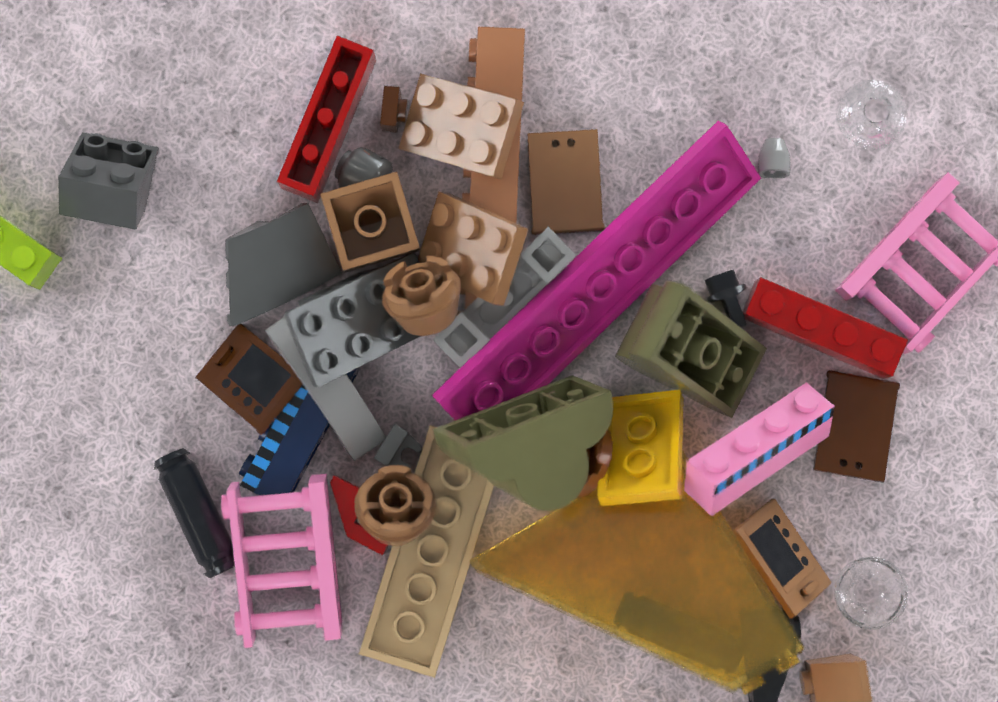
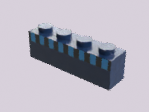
M360 368L346 374L352 384ZM303 385L263 435L259 434L258 440L263 442L256 456L249 454L240 469L239 475L244 477L240 486L259 496L295 492L330 426Z

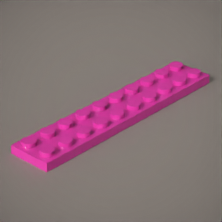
M717 121L580 252L560 274L507 322L484 347L431 395L454 421L548 385L761 179L729 127Z

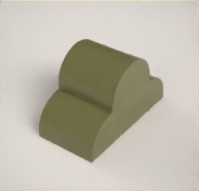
M666 281L663 286L655 284L650 286L615 357L639 373L675 390L680 389L682 394L732 418L767 348L690 287L678 282Z
M572 375L437 427L433 431L438 446L450 458L483 475L495 487L527 505L541 511H554L569 505L584 488L589 471L586 449L595 445L608 430L613 416V399L611 390Z

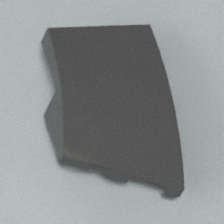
M301 203L271 221H257L225 239V253L229 265L226 273V287L229 289L230 306L227 322L229 326L241 324L311 291L342 273L309 203Z

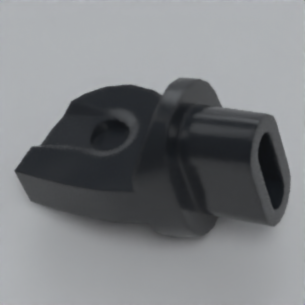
M734 270L706 279L705 283L710 294L706 298L707 302L713 303L721 300L726 316L739 327L746 326L747 323L736 295L746 290L747 287L745 284L739 285Z

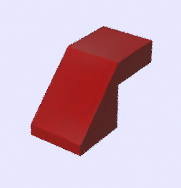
M334 475L330 484L346 536L380 555H384L389 545L377 541L357 522L355 498L359 487Z

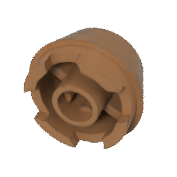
M425 256L427 262L416 263L408 267L405 261L392 268L383 280L385 285L382 297L383 307L410 334L417 336L436 334L450 326L457 316L461 288L460 278L451 270L450 264L440 257Z
M389 465L378 469V473L369 477L361 485L355 498V513L361 526L377 541L391 546H400L413 541L428 528L436 511L435 496L428 482L417 474L412 473L411 468L401 465Z

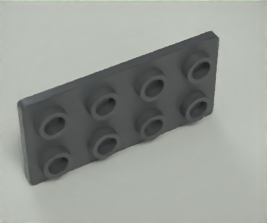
M415 253L408 254L380 268L360 271L299 300L300 306L285 312L284 317L314 387H321L420 337L405 331L384 309L382 303L385 291L383 282L385 276L401 262L405 261L407 267L419 263Z

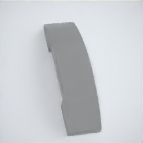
M547 227L520 254L504 306L491 304L478 297L455 317L450 326L442 330L433 339L434 342L461 368L531 299L560 274L577 255Z
M285 317L265 330L286 363L291 366L331 425V429L353 461H356L386 439L379 424L346 374L321 387H314L312 385Z

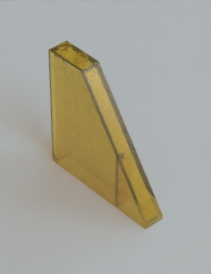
M683 449L681 499L601 506L597 498V487L589 495L579 499L576 498L569 505L552 511L469 560L478 574L732 694L741 689L744 695L766 683L762 676L774 669H777L779 674H782L801 662L798 655L803 653L804 646L721 511L711 516L684 491L687 460L689 459Z

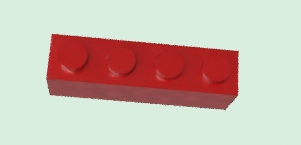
M336 36L277 179L281 189L313 202H319L320 194L324 190L377 61L373 49Z
M762 277L754 282L742 310L745 320L883 379L893 377L908 342V339Z

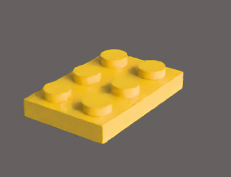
M681 390L612 397L613 416L608 428L613 441L612 458L606 475L598 481L597 498L601 506L681 499L684 398Z

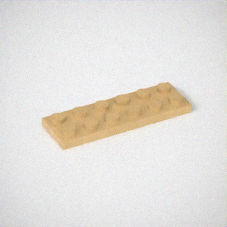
M430 425L415 474L428 482L436 500L435 515L428 528L413 541L400 546H392L359 654L435 678L494 485L483 475L447 456L436 442L433 429L437 427Z

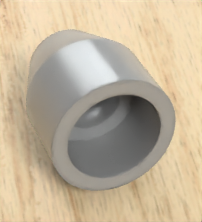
M768 138L764 141L758 160V174L760 177L783 179L790 175V154L783 139ZM776 170L774 174H771L769 171Z

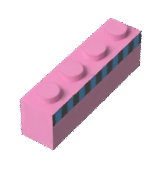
M807 382L687 460L684 491L711 516L829 437L835 406Z

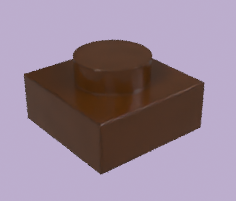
M384 86L380 120L382 131L398 133L399 122L406 123L408 99H401L400 87Z

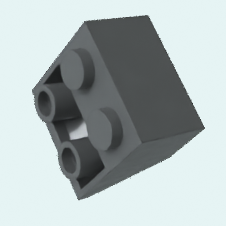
M82 132L58 176L59 215L136 230L146 210L159 147L146 145L138 141H125L105 137L102 134Z

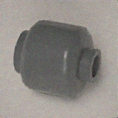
M359 147L353 152L350 150L345 152L337 164L334 176L338 179V187L342 188L393 172V167L388 159L367 148Z

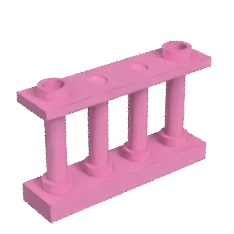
M949 172L932 185L835 289L846 301L855 295L859 299L864 297L908 338L903 354L910 353L913 350H916L918 353L921 352L935 337L931 333L932 329L993 264L998 267V240L954 201L956 196L952 191L960 182ZM934 210L939 214L944 212L987 252L973 269L927 229L929 224L925 220ZM908 238L912 242L917 240L961 281L946 298L901 257L903 253L899 248ZM881 267L886 271L890 268L934 309L920 326L913 322L875 286L876 281L872 277Z
M327 473L311 475L308 487H303L302 492L241 497L239 482H231L226 491L227 495L221 496V509L223 519H230L240 611H236L234 614L236 635H243L244 648L253 647L256 630L316 624V628H323L325 641L341 639L343 630ZM303 508L304 512L311 511L312 526L306 527V531L245 536L243 513ZM308 547V551L315 550L316 565H311L310 570L258 575L249 574L247 552ZM312 586L313 590L319 589L321 604H315L312 609L254 614L251 591Z

